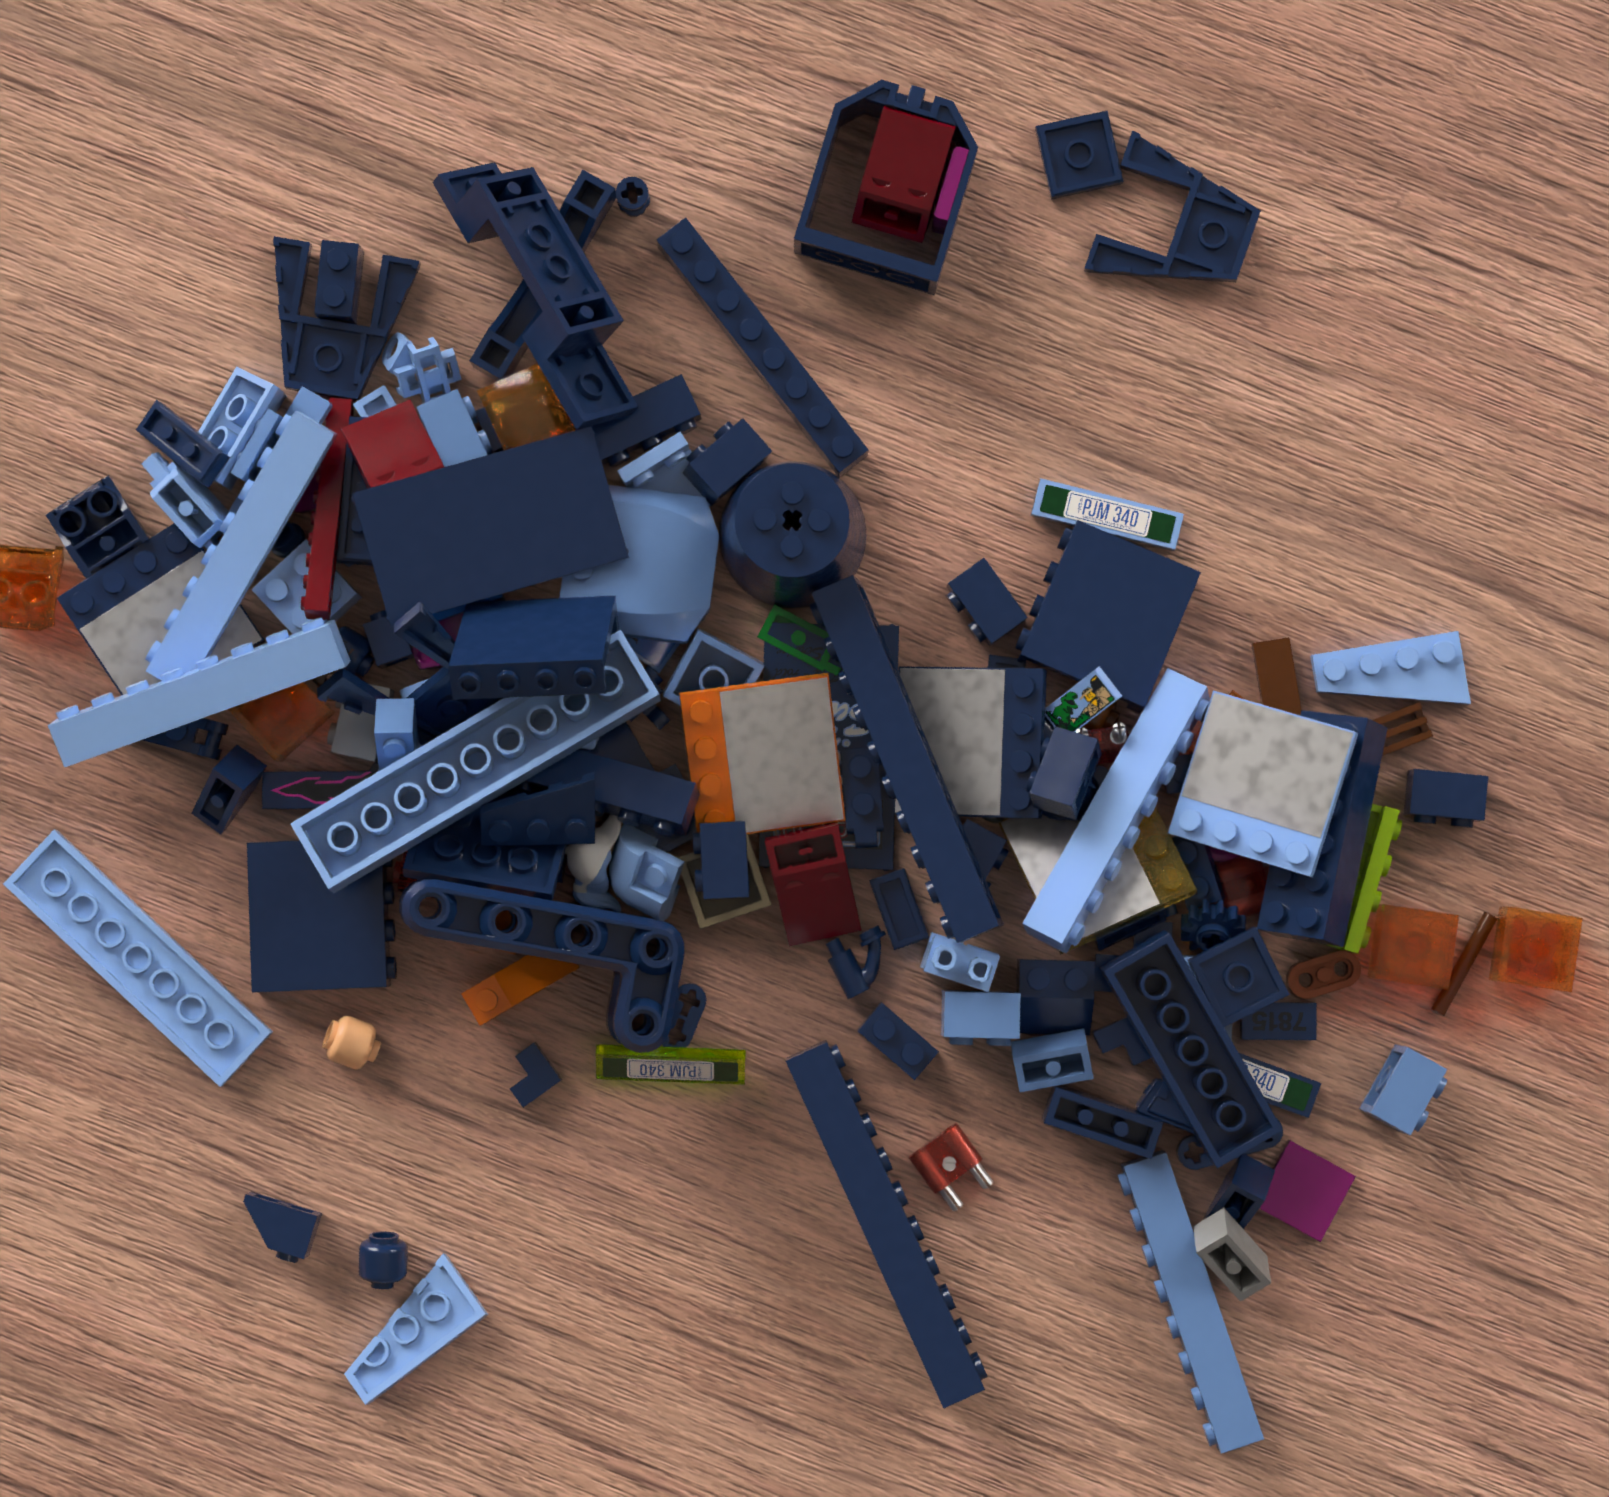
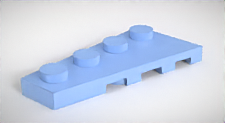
M1458 631L1310 656L1316 692L1471 704Z
M443 1253L432 1270L425 1278H422L413 1289V1293L394 1312L381 1332L371 1340L344 1373L365 1405H369L489 1315L446 1254Z

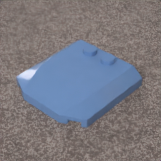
M608 485L624 542L629 550V558L563 576L559 598L616 596L619 630L623 632L625 637L687 644L698 625L710 611L717 560L719 533L706 497Z

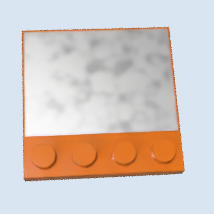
M828 673L679 693L689 777L691 782L696 783L700 794L694 810L696 832H700L699 823L745 821L746 834L846 821Z

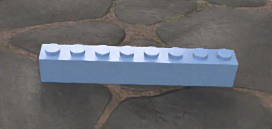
M1164 1150L1154 1152L1151 1159L1142 1156L1120 1164L1123 1173L1118 1174L1117 1177L1124 1196L1131 1194L1135 1209L1129 1210L1136 1232L1143 1230L1147 1241L1146 1245L1141 1246L1148 1267L1155 1266L1160 1279L1154 1281L1158 1298L1161 1303L1167 1301L1171 1316L1166 1317L1173 1339L1180 1338L1184 1350L1178 1353L1180 1363L1185 1375L1192 1373L1196 1387L1190 1389L1197 1410L1204 1409L1208 1423L1203 1424L1202 1427L1209 1446L1216 1444L1217 1449L1222 1454L1264 1440L1204 1261L1196 1253L1194 1232L1167 1153Z

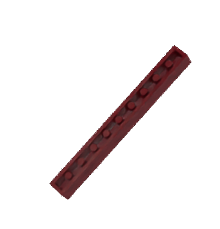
M329 398L332 408L325 418V427L338 435L323 459L321 468L316 472V482L319 483L318 490H314L313 494L316 511L311 512V525H314L313 532H309L308 545L311 546V553L306 554V567H309L308 575H304L303 588L306 589V595L301 597V610H304L306 619L322 617L323 620H330L347 448V441L341 428L349 425V416H354L352 399Z

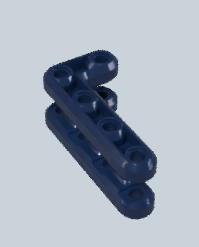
M437 879L415 880L402 891L399 899L401 918L411 930L420 935L613 970V979L606 1011V1026L610 1035L619 1044L637 1053L653 1051L667 1040L671 1030L685 954L683 938L673 925L653 918ZM426 897H434L437 901L436 912L429 917L422 916L419 911L420 902ZM507 910L511 915V923L506 929L498 930L495 925L496 916L500 912ZM581 924L584 928V937L580 942L573 943L571 940L572 929ZM655 938L657 950L648 957L646 953L647 943ZM642 1013L644 1016L643 1024L640 1028L633 1030L632 1021L634 1017Z

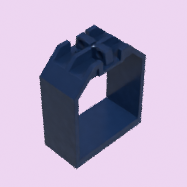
M881 79L835 104L794 236V253L935 295L975 164L978 146L952 100L935 96L933 103L924 101L926 89L911 85L909 95L898 93V84ZM884 106L955 126L952 141L955 142L956 146L968 149L969 153L935 265L810 229L841 126L864 114L880 119Z

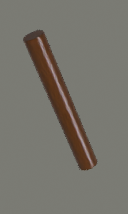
M1487 912L1483 913L1431 1008L1433 1011L1445 1016L1498 918Z

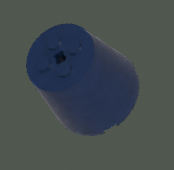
M788 461L775 463L749 475L730 495L722 512L719 526L721 554L732 578L753 598L771 606L775 604L783 608L810 607L809 604L815 602L812 592L855 575L862 562L866 547L865 518L858 499L852 490L832 472L806 462ZM791 515L793 518L795 515H798L800 517V529L797 531L793 527L789 531L784 529L786 525L784 517Z

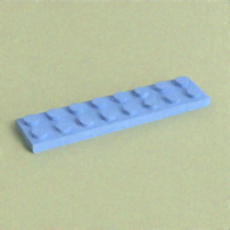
M54 829L3 883L7 889L219 1087H222L273 1033L263 1021L58 830Z

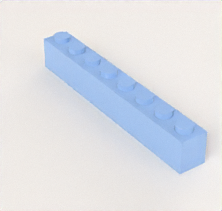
M295 411L292 417L288 414L283 417L275 432L280 438L273 449L267 447L257 463L261 471L255 481L248 479L238 496V499L243 502L237 513L235 514L230 511L219 530L224 535L218 546L210 545L201 560L205 568L199 579L193 576L184 589L182 595L187 600L180 611L175 608L168 617L164 628L169 631L162 643L156 640L145 658V660L150 662L146 672L162 681L160 675L182 667L184 673L197 669L196 662L211 656L336 439L337 433L299 411Z
M322 617L301 624L303 631L289 635L287 630H283L267 636V643L254 648L252 642L231 649L232 656L218 660L217 655H213L196 662L197 669L186 673L180 667L160 675L161 682L149 685L147 680L140 681L126 687L127 694L114 698L111 692L92 699V706L79 711L78 706L74 705L56 712L58 719L50 723L48 728L64 767L346 667L351 660L335 619L324 623Z
M1167 668L1022 924L1027 934L1066 954L1071 945L1076 946L1080 942L1085 932L1086 926L1083 924L1090 912L1094 914L1100 907L1104 897V893H1102L1104 886L1108 880L1113 881L1118 875L1122 865V861H1120L1122 854L1126 848L1131 849L1136 843L1140 834L1139 824L1144 816L1149 817L1154 811L1158 802L1157 792L1162 784L1167 785L1171 781L1176 770L1174 762L1180 752L1183 754L1187 752L1194 737L1192 730L1198 721L1203 722L1210 702L1207 686Z

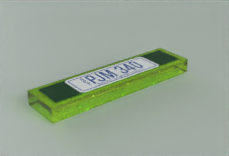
M596 1044V1079L745 1085L746 1050L659 1047L650 1052L637 1053L625 1048L623 1045Z

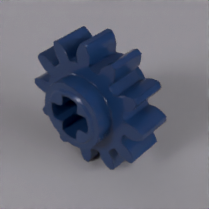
M1205 899L1202 902L1201 908L1189 905V913L1181 915V941H1189L1190 951L1201 948L1204 952L1245 931L1246 916L1238 915V906L1236 905L1228 909L1224 907L1223 900H1219L1217 904H1210Z

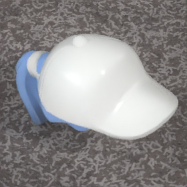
M610 814L600 827H595V844H569L566 847L567 865L571 874L575 877L573 897L583 906L621 912L618 900L607 892L609 880L606 871L612 858L610 849L616 842L621 830V822L617 819L618 816Z

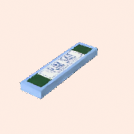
M1042 478L1039 480L1031 516L1074 526L1077 520L1114 536L1172 551L1176 549L1184 516L1183 513Z

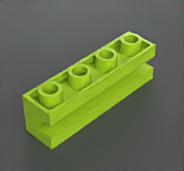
M1372 804L1344 947L1323 945L1354 954H1359L1360 947L1366 948L1371 934V927L1367 926L1370 912L1376 913L1382 892L1377 890L1380 877H1386L1391 866L1392 856L1387 854L1391 840L1397 841L1402 827V820L1398 819L1400 810Z

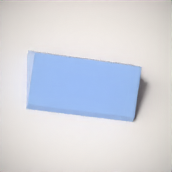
M237 366L198 431L230 456L214 480L230 491L238 477L230 472L235 465L238 453L246 447L252 437L256 422L264 416L267 409L277 413L287 396L279 387Z

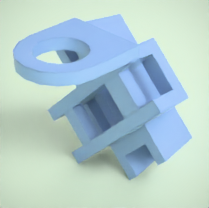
M397 332L389 339L384 348L382 363L390 373L397 377L399 387L396 390L399 395L405 399L420 394L422 403H426L451 392L449 384L462 380L453 348L440 351L438 343L434 337L428 338L429 346L416 350L411 340L409 341L404 334ZM398 342L396 351H395L394 354L391 356V352H392L394 346L396 345V343ZM436 365V368L423 372V368ZM442 391V394L430 398L431 394Z

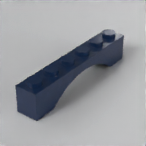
M585 170L581 171L560 209L562 217L583 252L586 251L616 200L614 187ZM524 279L502 312L488 328L469 360L473 368L506 386L528 349L522 337L523 334L543 312Z

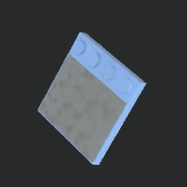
M1213 690L1168 833L1313 878L1358 733Z

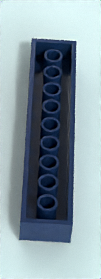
M851 575L812 592L815 602L809 604L816 623L818 625L821 624L822 628L826 627L829 637L824 638V642L832 660L840 661L844 670L838 673L839 679L846 694H850V696H854L858 706L852 708L860 728H864L865 731L868 730L873 741L868 742L867 746L875 764H883L887 776L881 778L889 798L898 800L901 811L896 812L898 821L903 832L913 836L916 846L911 847V852L918 868H926L930 881L925 882L932 902L940 903L945 913V916L940 917V921L947 938L955 937L957 943H962L1004 926L861 581L854 575Z
M824 1040L787 1057L785 1060L943 1408L985 1390L982 1380L988 1377L977 1351L969 1354L966 1345L972 1343L962 1318L953 1319L950 1310L956 1308L946 1283L938 1286L934 1276L939 1274L940 1271L931 1250L922 1251L918 1241L925 1238L915 1215L907 1217L903 1206L909 1203L899 1180L891 1183L887 1172L893 1170L884 1147L876 1149L871 1137L877 1135L870 1116L868 1112L861 1115L855 1104L861 1101V1097L853 1079L845 1081L840 1071V1068L845 1067L846 1064L837 1044L830 1047L827 1040Z

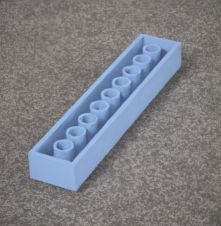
M619 630L611 635L604 668L606 694L503 698L290 823L327 888L331 892L336 893L480 808L481 805L487 804L660 702L659 692L623 632Z

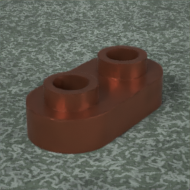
M1344 950L1333 951L1294 964L1286 976L1287 987L1293 995L1299 998L1311 999L1353 985L1360 977L1361 965L1358 958L1351 952ZM1338 962H1343L1346 965V972L1342 976H1338L1334 972V966ZM1302 973H1307L1311 977V983L1307 987H1302L1299 984L1298 979Z

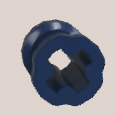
M627 177L618 183L616 199L620 210L630 217H637L645 213L646 208L650 205L649 190L646 183L637 177ZM636 190V194L639 195L635 204H630V200L627 198L629 196L628 191Z

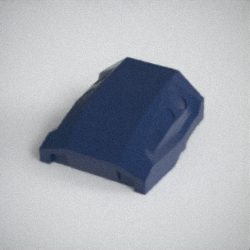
M110 474L46 514L64 547L86 579L150 539L124 500Z

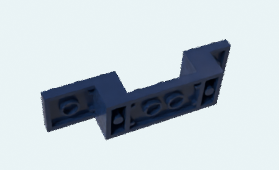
M494 162L438 174L432 183L467 243L500 237L543 312L522 337L576 430L632 415L639 406L603 347L606 340L624 320L534 167L501 173Z

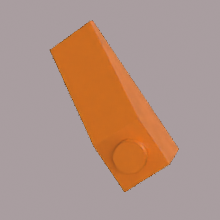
M526 955L461 993L481 1026L580 967L575 963Z

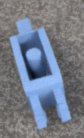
M159 452L152 453L142 463L143 467L154 479L150 483L153 487V490L150 492L152 499L194 545L199 548L206 547L207 549L211 544L218 546L220 542L218 538L224 534L219 530L228 515V510L205 485L201 484L176 462L173 461L169 464Z

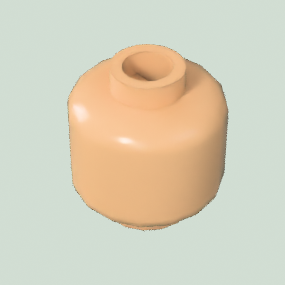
M343 1016L338 1021L332 1020L322 1048L327 1049V1057L330 1061L358 1070L367 1061L374 1062L381 1042L375 1040L376 1029L372 1024L351 1016Z

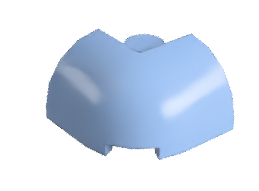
M624 824L616 840L612 858L609 862L608 880L615 895L627 905L656 920L664 921L670 916L680 888L677 882L685 861L657 848V838L633 826Z

